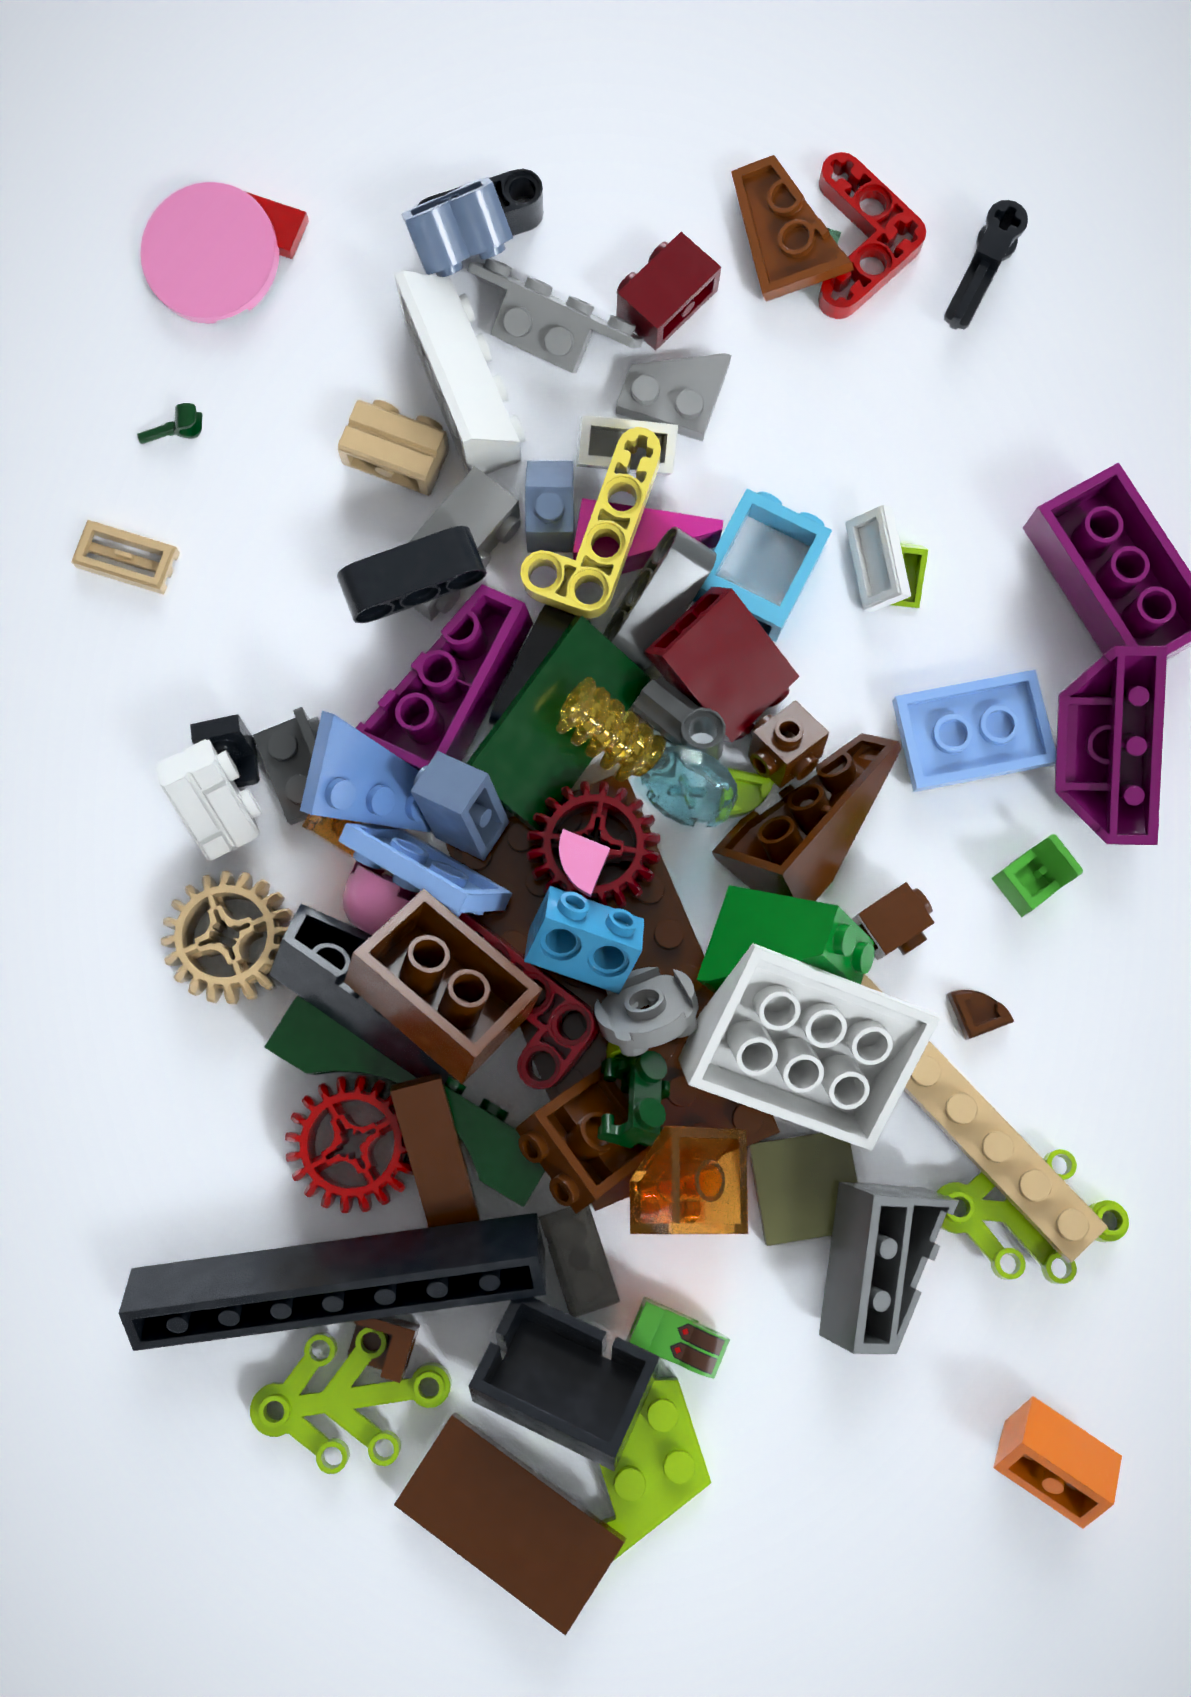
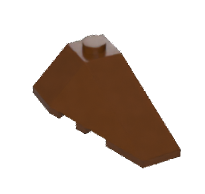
M865 733L859 734L817 764V774L796 789L789 784L778 792L781 800L759 815L758 812L753 810L743 817L712 851L714 858L750 889L816 901L833 882L902 749L900 742Z

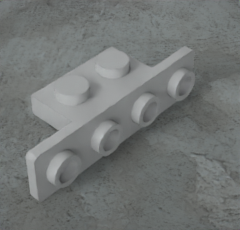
M493 258L486 259L485 263H469L468 272L507 290L490 334L571 373H577L593 331L630 348H640L644 338L633 333L636 325L627 320L610 315L609 320L606 321L592 314L595 307L592 304L569 295L567 302L551 295L553 286L530 276L527 277L526 282L510 276L512 267Z

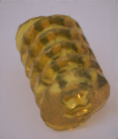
M586 677L566 698L560 711L561 718L556 726L557 732L565 734L572 727H575L571 743L574 746H580L589 739L590 742L585 750L586 756L589 758H594L604 751L599 763L602 769L609 770L619 763L614 772V778L618 782L626 780L631 775L642 776L646 774L661 759L666 746L665 739L661 735H654V731L647 723H639V718L634 712L625 711V706L621 701L610 699V693L604 687H596V682L592 677Z

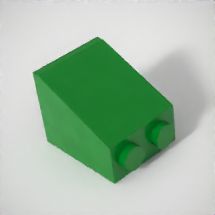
M729 885L697 980L713 993H716L754 943L861 984L864 974L868 973L873 965L874 941L838 905Z

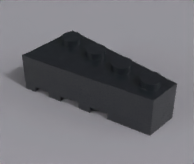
M301 903L282 938L269 975L416 1078L431 1074H441L445 1085L450 1074L344 982L353 952L372 935Z

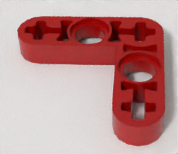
M836 152L828 156L823 162L818 182L820 191L868 237L865 242L848 256L854 270L823 281L820 288L818 303L822 312L830 318L843 319L857 311L916 258L921 251L927 231L921 218L861 161L850 153ZM833 173L837 176L846 173L848 179L840 178L835 181L832 179ZM851 190L855 193L853 197H850ZM865 199H876L883 205L884 211L879 215H868L863 212L860 203ZM907 232L912 235L911 241L908 239L902 240L895 247L894 253H892L890 248L894 244L897 233L901 236ZM867 257L877 258L882 262L884 271L876 275L867 274L861 268L860 261ZM850 279H852L854 284L849 290L847 299L841 296L835 300L831 297L833 290L837 293L843 291L849 285Z

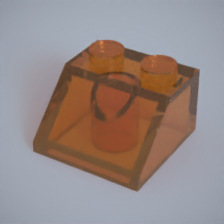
M664 1126L630 1180V1234H748L746 1130Z

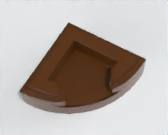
M958 990L947 994L965 1040L1015 1022L1009 1010L1002 1003L984 993L973 990Z

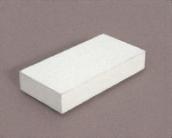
M882 504L845 521L863 610L874 612L911 597L893 507Z

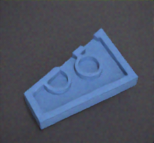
M322 711L300 811L315 816L429 833L431 831L411 793L419 770L335 714Z

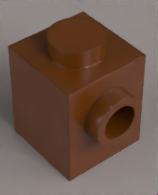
M907 881L852 918L874 941V956L877 960L897 948L902 955L907 954L928 940L923 931L935 923L930 916L933 909L929 900L918 888L912 890Z

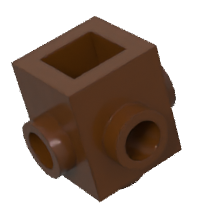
M795 700L775 716L767 714L754 725L751 730L752 739L747 757L759 775L764 778H770L781 789L792 779L796 778L800 781L815 769L823 755L829 731Z

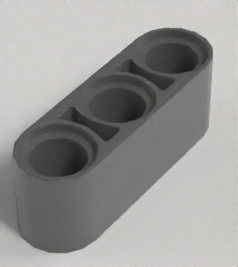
M678 527L669 529L641 570L607 625L603 635L641 670H646L652 662L644 654V651L686 612L713 569L717 556L716 552Z

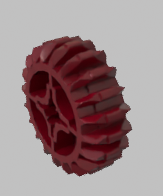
M582 781L580 783L581 796L574 797L572 790L568 786L563 787L561 793L565 803L560 805L555 799L548 797L545 800V805L553 815L549 817L543 813H535L533 820L538 825L543 826L544 831L534 830L527 833L528 842L541 846V848L532 849L527 852L528 862H544L543 865L532 871L534 880L539 881L551 877V880L543 888L545 895L549 886L558 889L561 888L566 892L578 893L589 900H597V903L606 906V899L612 897L619 909L625 908L626 899L622 891L626 889L633 897L639 898L643 890L635 879L638 878L649 883L654 879V873L643 866V864L654 865L660 861L659 853L646 849L660 843V834L643 832L654 825V816L645 815L637 819L636 815L642 810L644 802L641 799H636L627 807L624 805V802L627 798L628 790L621 787L617 791L615 798L609 797V783L606 781L600 783L599 794H590L589 782ZM592 811L589 824L583 830L572 833L587 839L593 838L595 827L599 826L598 839H600V844L610 848L604 865L608 863L620 864L621 861L632 862L628 870L615 881L595 886L591 897L583 894L573 886L568 877L558 868L552 855V848L559 849L561 834H557L559 828L574 815ZM607 814L616 817L627 827L635 847L624 845V841L612 838L608 834L605 827Z

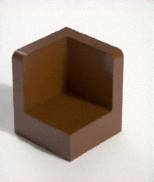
M393 1316L354 1321L353 1323L356 1324L347 1358L356 1347V1337L363 1328L367 1327L386 1333L388 1335L387 1348L379 1357L372 1359L367 1366L382 1370L381 1378L400 1383L406 1375L420 1325ZM368 1332L363 1337V1344L366 1349L376 1351L381 1346V1339L378 1334Z

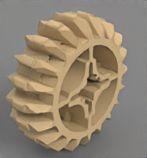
M222 871L219 886H217L213 877L205 875L202 877L204 888L202 892L190 884L185 886V893L190 897L187 904L177 899L171 901V906L179 911L180 914L178 919L171 917L163 919V925L175 930L174 935L162 937L160 940L161 945L168 948H176V951L164 958L165 964L171 967L182 965L173 977L175 981L184 983L192 979L188 992L198 996L206 989V1000L208 1002L217 1003L224 991L226 1002L236 1005L240 996V988L245 997L253 1001L258 997L255 983L259 982L262 987L269 991L275 987L273 980L268 974L271 971L282 938L288 927H282V924L290 921L294 917V913L289 908L277 910L282 905L285 897L280 892L267 896L270 890V883L264 879H261L252 887V875L242 872L235 884L233 874L230 871ZM239 899L252 902L260 909L263 916L256 919L247 917L236 920L232 911L227 909L224 901ZM207 911L210 919L209 928L203 935L194 939L196 926ZM227 926L239 932V938H233L237 942L232 946V949L220 942L221 936L226 937L223 932L227 929ZM267 931L264 950L259 959L249 968L251 964L249 957L250 946L254 941L264 936L263 932ZM223 955L227 964L232 966L235 975L230 977L212 976L203 969L197 959L203 956L211 958Z

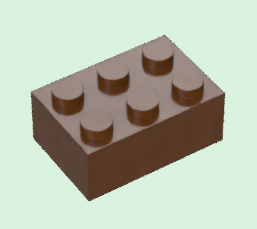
M425 889L421 890L353 952L344 981L462 1085L528 1018L542 991L540 986Z

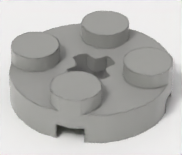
M645 967L631 971L619 994L606 990L608 996L601 1004L598 999L595 1003L594 1012L603 1037L608 1042L619 1046L623 1055L638 1056L646 1052L648 1048L692 1034L698 1025L696 1014L699 1006L693 983L686 974L673 969L674 976L660 975L658 967ZM647 1005L650 1006L649 1008H646V1009H640V1008H642V1007H644V1006H647Z

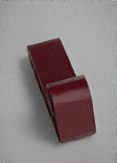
M461 913L458 917L479 936L485 937L484 940L496 950H501L505 957L531 980H539L544 984L546 989L544 1003L532 1009L526 1019L537 1027L538 1031L522 1050L517 1061V1071L520 1079L533 1089H547L561 1084L595 1041L600 1031L594 1009L542 968L524 962V954L476 917L468 913ZM574 1010L581 1012L587 1022L585 1033L576 1040L569 1038L563 1030L565 1016ZM541 1051L550 1053L556 1063L555 1072L548 1080L538 1078L532 1068L534 1057Z

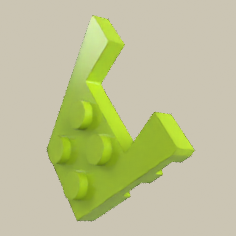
M677 1377L655 1378L615 1471L600 1465L615 1515L602 1519V1521L627 1538L614 1560L712 1483Z

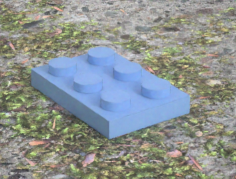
M1036 669L898 695L892 700L913 792L1048 767L1055 764L1056 749Z
M346 823L338 840L355 851L353 858L356 861L371 868L380 869L382 867L394 874L392 881L406 890L419 893L420 890L425 889L457 917L461 913L483 915L484 912L504 911L513 894L402 828L376 824Z

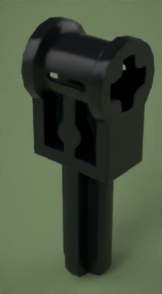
M1009 199L1000 200L989 209L985 220L986 225L981 228L977 236V249L944 313V321L949 324L950 328L965 330L969 327L1002 261L1010 258L1015 252L1018 238L1024 233L1028 224V214L1025 208L1016 201Z

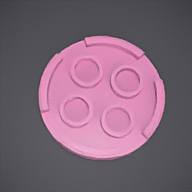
M201 182L177 190L155 209L144 229L140 257L143 273L149 287L168 309L180 317L193 322L216 324L217 320L230 318L246 309L250 311L264 298L272 286L277 273L279 248L277 247L275 230L268 215L252 196L229 184Z

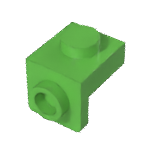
M1051 834L991 879L1022 918L1060 888L1083 873V869L1058 836Z

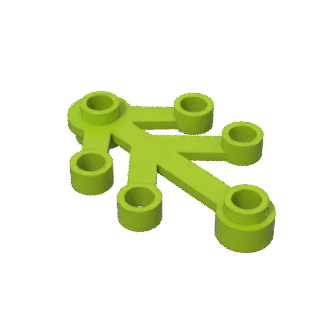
M1057 1149L1044 1156L1043 1159L1052 1169V1160L1055 1156L1064 1159L1067 1166L1064 1174H1058L1063 1180L1069 1179L1075 1174L1077 1162L1069 1151ZM982 1172L975 1176L968 1184L951 1182L941 1186L936 1191L951 1198H959L966 1205V1212L962 1217L947 1213L941 1228L953 1234L966 1233L991 1262L993 1273L1000 1279L1012 1280L1019 1278L1025 1271L1026 1262L1024 1256L1018 1250L1004 1248L983 1221L1002 1222L1040 1264L1043 1276L1050 1283L1066 1284L1071 1282L1076 1276L1077 1266L1075 1261L1072 1263L1066 1262L1007 1198L1004 1201L983 1200L995 1186ZM1103 1200L1089 1206L1101 1220L1106 1211L1113 1213L1117 1220L1116 1227L1113 1230L1106 1229L1096 1241L1112 1242L1124 1237L1129 1228V1217L1126 1210L1119 1203ZM1004 1254L1012 1256L1015 1260V1270L1011 1274L1004 1272L1000 1266V1260ZM1056 1258L1061 1259L1066 1265V1274L1062 1278L1056 1277L1051 1269L1052 1262Z
M365 1327L356 1337V1347L325 1389L320 1392L301 1394L317 1369L330 1363L337 1354L338 1346L335 1338L329 1333L320 1332L313 1335L306 1342L304 1356L284 1383L273 1382L267 1384L255 1394L250 1405V1417L255 1428L266 1436L280 1437L285 1434L292 1436L316 1455V1463L319 1469L326 1474H336L345 1467L350 1457L349 1447L339 1438L329 1439L308 1421L305 1416L327 1415L368 1448V1455L373 1463L379 1466H388L397 1459L401 1451L399 1437L392 1431L380 1429L356 1409L414 1400L418 1405L425 1408L437 1407L448 1397L452 1387V1379L449 1371L443 1365L428 1362L419 1366L411 1378H404L400 1383L385 1381L352 1386L369 1362L379 1357L388 1345V1335L386 1333ZM368 1332L378 1334L381 1339V1346L376 1351L366 1349L363 1344V1337ZM316 1340H323L329 1345L330 1353L327 1358L320 1359L313 1354L312 1345ZM431 1377L438 1382L439 1391L437 1394L427 1396L421 1391L420 1382L424 1378ZM277 1401L282 1404L284 1415L281 1419H272L268 1415L267 1405L269 1402ZM378 1440H389L394 1446V1453L388 1457L380 1456L375 1448ZM329 1447L339 1449L342 1454L341 1463L337 1465L329 1464L324 1457L325 1449Z

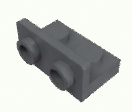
M303 707L293 710L295 718L253 734L286 820L290 825L315 816L300 811L320 719L318 716L310 719Z

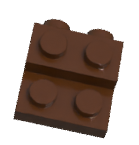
M601 1067L535 1111L515 1128L520 1135L518 1143L524 1157L532 1163H540L551 1178L549 1189L553 1198L562 1206H571L576 1214L662 1150L661 1146L650 1147L641 1144L627 1148L598 1139V1127L601 1125L602 1115L612 1114L614 1115V1125H622L628 1121L629 1106L628 1100L614 1082H606L604 1080Z

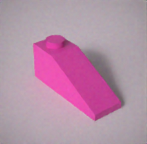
M582 498L573 548V560H576L597 500ZM609 502L611 507L617 511H626L633 507L631 505ZM644 508L621 575L642 569L662 537L672 527L680 528L709 548L716 547L721 537L724 520ZM611 537L599 538L592 546L595 554L604 558L612 557L620 548L617 541Z

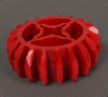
M358 1075L354 1090H351L350 1082L346 1076H339L336 1082L338 1093L334 1094L332 1088L327 1083H321L318 1085V1092L323 1099L321 1103L309 1095L304 1096L302 1099L304 1106L311 1111L310 1115L306 1116L296 1112L291 1115L290 1119L294 1123L302 1125L303 1128L301 1133H286V1141L300 1142V1151L287 1153L285 1155L286 1161L297 1162L302 1160L304 1167L296 1170L292 1174V1178L294 1181L303 1180L308 1176L312 1178L313 1181L304 1191L307 1197H313L321 1188L324 1189L325 1193L321 1199V1206L323 1208H330L335 1202L336 1197L341 1196L340 1211L341 1213H349L352 1210L354 1198L357 1197L361 1211L368 1212L372 1209L371 1194L374 1193L378 1202L386 1205L391 1202L390 1194L386 1189L388 1184L398 1192H403L407 1188L405 1182L397 1174L399 1171L413 1175L411 1164L405 1161L407 1150L391 1095L386 1100L382 1098L387 1088V1082L383 1080H378L374 1084L372 1091L367 1092L369 1083L367 1076ZM351 1101H364L378 1108L385 1117L377 1122L361 1126L353 1120L350 1114L346 1113L342 1104ZM329 1113L332 1119L330 1123L334 1130V1139L331 1145L317 1156L315 1147L317 1131L321 1122ZM347 1129H353V1135H360L361 1133L370 1134L376 1130L374 1134L365 1138L366 1141L359 1146L362 1153L360 1155L361 1158H355V1152H349L348 1154L340 1153L333 1156L344 1149L343 1146L349 1142ZM390 1131H393V1155L388 1167L380 1175L376 1168L378 1164L374 1157V1147L381 1138ZM346 1161L353 1165L358 1174L363 1175L367 1185L348 1186L332 1179L324 1170L332 1165Z

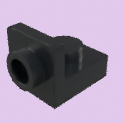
M239 714L190 724L193 744L206 739L210 740L218 754L225 750L229 753L240 775L239 778L234 780L238 788L254 785L260 781L256 743Z

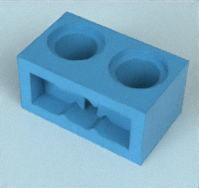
M549 886L529 928L524 962L619 994L642 952L644 919L634 916L624 909H614L586 899L578 893L566 892Z

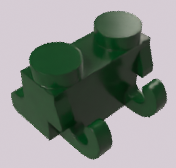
M646 1051L641 1055L629 1056L624 1060L614 1058L603 1060L601 1062V1073L604 1074V1080L606 1082H614L616 1078L622 1080L621 1091L629 1094L628 1121L622 1125H614V1115H602L601 1125L598 1127V1139L627 1148H632L636 1144L650 1147L667 1144L669 1142V1128L660 1127L666 1120V1112L661 1104V1100L670 1095V1082L662 1081V1078L667 1074L665 1059L655 1051Z

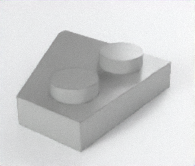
M721 353L631 364L616 404V414L639 421L678 425L677 434L703 442L729 369L732 355Z

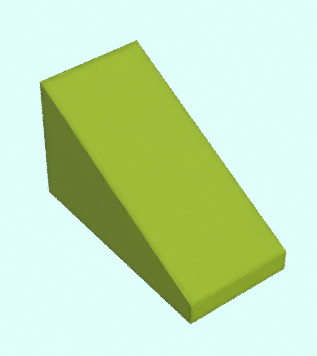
M900 543L911 597L891 605L920 608L929 549L923 545Z

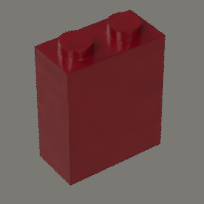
M711 587L644 651V654L667 682L700 708H709L720 714L726 726L724 741L731 743L748 735L756 724L755 720L768 707H773L782 702L789 694V687L800 677L732 588Z

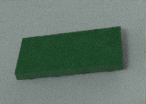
M582 615L575 616L466 764L488 773L502 806L532 831H541L543 826L538 825L533 820L535 813H543L549 817L553 815L545 805V800L551 797L561 804L564 800L561 789L565 786L572 789L651 678Z

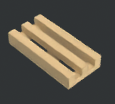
M87 519L71 563L78 569L164 595L167 589L165 582L167 577L171 578L174 570L172 564L174 560H178L180 551L176 546ZM95 535L162 557L160 562H156L92 542ZM87 553L95 554L153 572L155 575L154 577L86 557Z

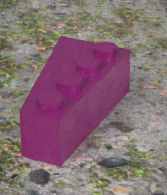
M481 584L440 631L442 633L440 638L426 653L423 651L410 665L411 671L394 690L390 688L377 702L379 707L364 724L360 722L356 729L419 771L430 763L437 751L462 761L533 625L525 602Z

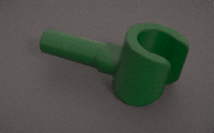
M192 403L177 404L175 406L174 421L166 422L164 425L137 433L138 440L141 444H145L173 435L188 439L197 438L202 431L203 414L202 412H196V406Z

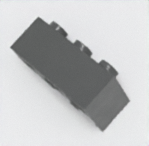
M839 1182L819 1335L853 1354H897L922 1293L916 1290L923 1270L928 1259L935 1261L941 1247L935 1244L946 1214L954 1215L959 1200L923 1187Z

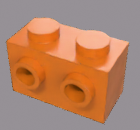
M1032 1396L1004 1421L993 1468L1084 1529L1114 1505L1122 1455Z

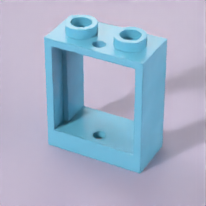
M747 488L714 549L717 554L714 567L693 601L696 602L711 587L732 588L771 640L777 642L826 547L832 529L825 527L824 522L813 514L807 512L797 513L782 506V502L770 493L763 491L756 493ZM748 516L810 546L780 606L717 576Z

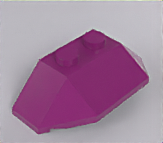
M1113 646L1058 694L1054 792L1106 844L1158 845L1168 646Z

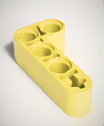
M635 427L621 435L576 560L544 550L532 552L525 558L521 565L520 575L524 589L532 599L590 619L599 617L607 611L659 469L661 446L654 432L647 428ZM638 447L646 449V457L640 459L635 478L629 475L631 454H635ZM623 491L631 494L635 498L636 503L629 510L617 511L611 507L608 501L613 494ZM602 537H611L617 541L620 548L612 557H600L592 550L595 541ZM548 566L556 571L557 578L549 587L541 588L531 583V574L538 567ZM587 582L596 583L602 588L603 595L596 603L584 604L576 597V591L579 586Z

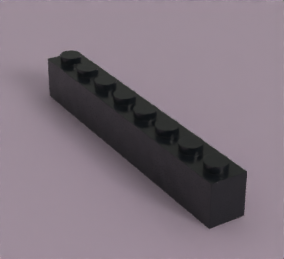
M530 1213L131 1268L118 1314L132 1350L138 1351L546 1295L545 1247L538 1214Z

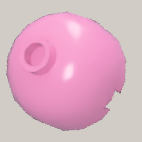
M356 861L344 890L343 908L351 924L373 935L418 893L406 890L392 881L393 876L384 874L385 870L371 868Z

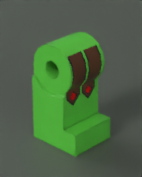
M644 1296L626 1341L694 1373L714 1379L731 1339L716 1330L698 1323V1320Z

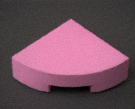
M563 829L559 841V856L562 868L573 886L583 894L591 897L610 848Z

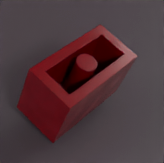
M681 231L669 243L666 241L660 243L650 255L648 264L638 273L631 272L622 280L616 291V316L636 325L634 332L644 338V341L656 351L718 291L722 267Z

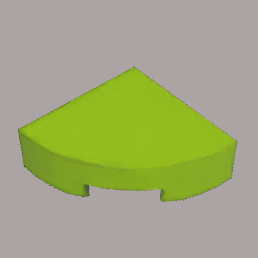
M728 768L718 817L736 818L752 812L767 798L774 782L770 778H764L756 773Z

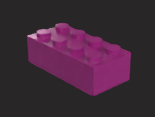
M1119 462L1036 508L1022 528L1103 655L1113 646H1168V660L1191 647V571Z

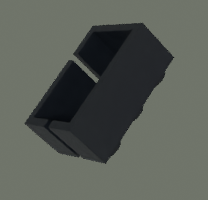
M534 1297L511 1300L495 1332L497 1345L490 1342L468 1386L472 1402L615 1471L658 1374L660 1356L616 1336L612 1345L610 1360L603 1356L606 1350V1331ZM501 1351H503V1352L506 1353L505 1356H504V1358H503V1360H502Z

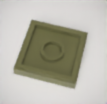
M820 1132L749 1145L748 1150L765 1245L771 1246L831 1236L839 1182L858 1183L851 1143Z

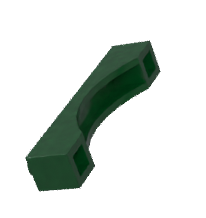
M299 996L295 997L264 1046L265 1049L310 1075L337 1072L365 1073L390 1079L396 1083L416 1079L415 1076ZM449 1076L444 1086L456 1130L472 1157L479 1180L524 1208L544 1175L545 1170L540 1163H532L522 1154L518 1143L519 1133L515 1127L505 1122L509 1112L486 1098H483L480 1105L475 1104L462 1096L467 1087Z

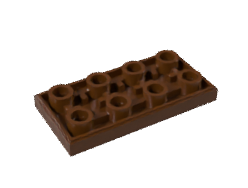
M456 1412L451 1415L394 1503V1506L565 1636L627 1539Z

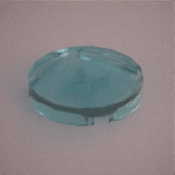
M680 745L662 747L651 755L641 775L642 785L645 784L648 789L646 796L651 804L664 816L686 826L694 827L696 822L707 823L705 828L716 827L728 819L738 799L737 783L729 770L714 757L695 748Z

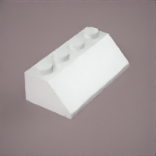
M405 270L394 273L404 322L466 473L468 474L475 466L484 474H488L520 462V443L526 442L524 431L518 416L515 414L509 417L504 402L509 401L504 382L500 374L492 376L486 362L492 361L491 353L484 335L481 333L475 336L470 322L475 321V316L466 293L458 296L451 278Z

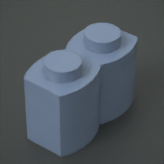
M488 177L466 184L444 196L422 203L401 214L422 267L428 275L436 273L440 277L450 276L463 268L462 261L475 255H479L480 259L494 257L506 249L504 243L513 239L494 184Z

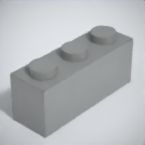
M474 466L409 542L451 527L467 526L471 530L486 568L491 560L489 554L500 541L504 544L507 543L520 527L519 500ZM456 591L413 608L432 622L439 612L446 614L458 601L461 591Z

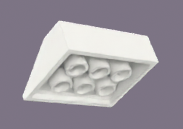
M753 943L699 1014L697 1028L689 1035L678 1060L690 1086L872 1151L941 1018L938 1014Z

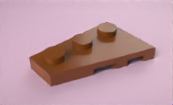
M775 155L731 171L762 295L766 302L854 270L848 256L837 245L825 224L814 213L802 192Z

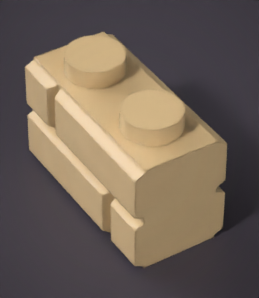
M357 400L349 417V423L345 426L338 443L337 450L342 464L427 496L431 495L439 471L442 469L449 452L447 431H444L442 425L430 417L419 415L414 420L400 415L399 410L386 401L374 400L370 404Z

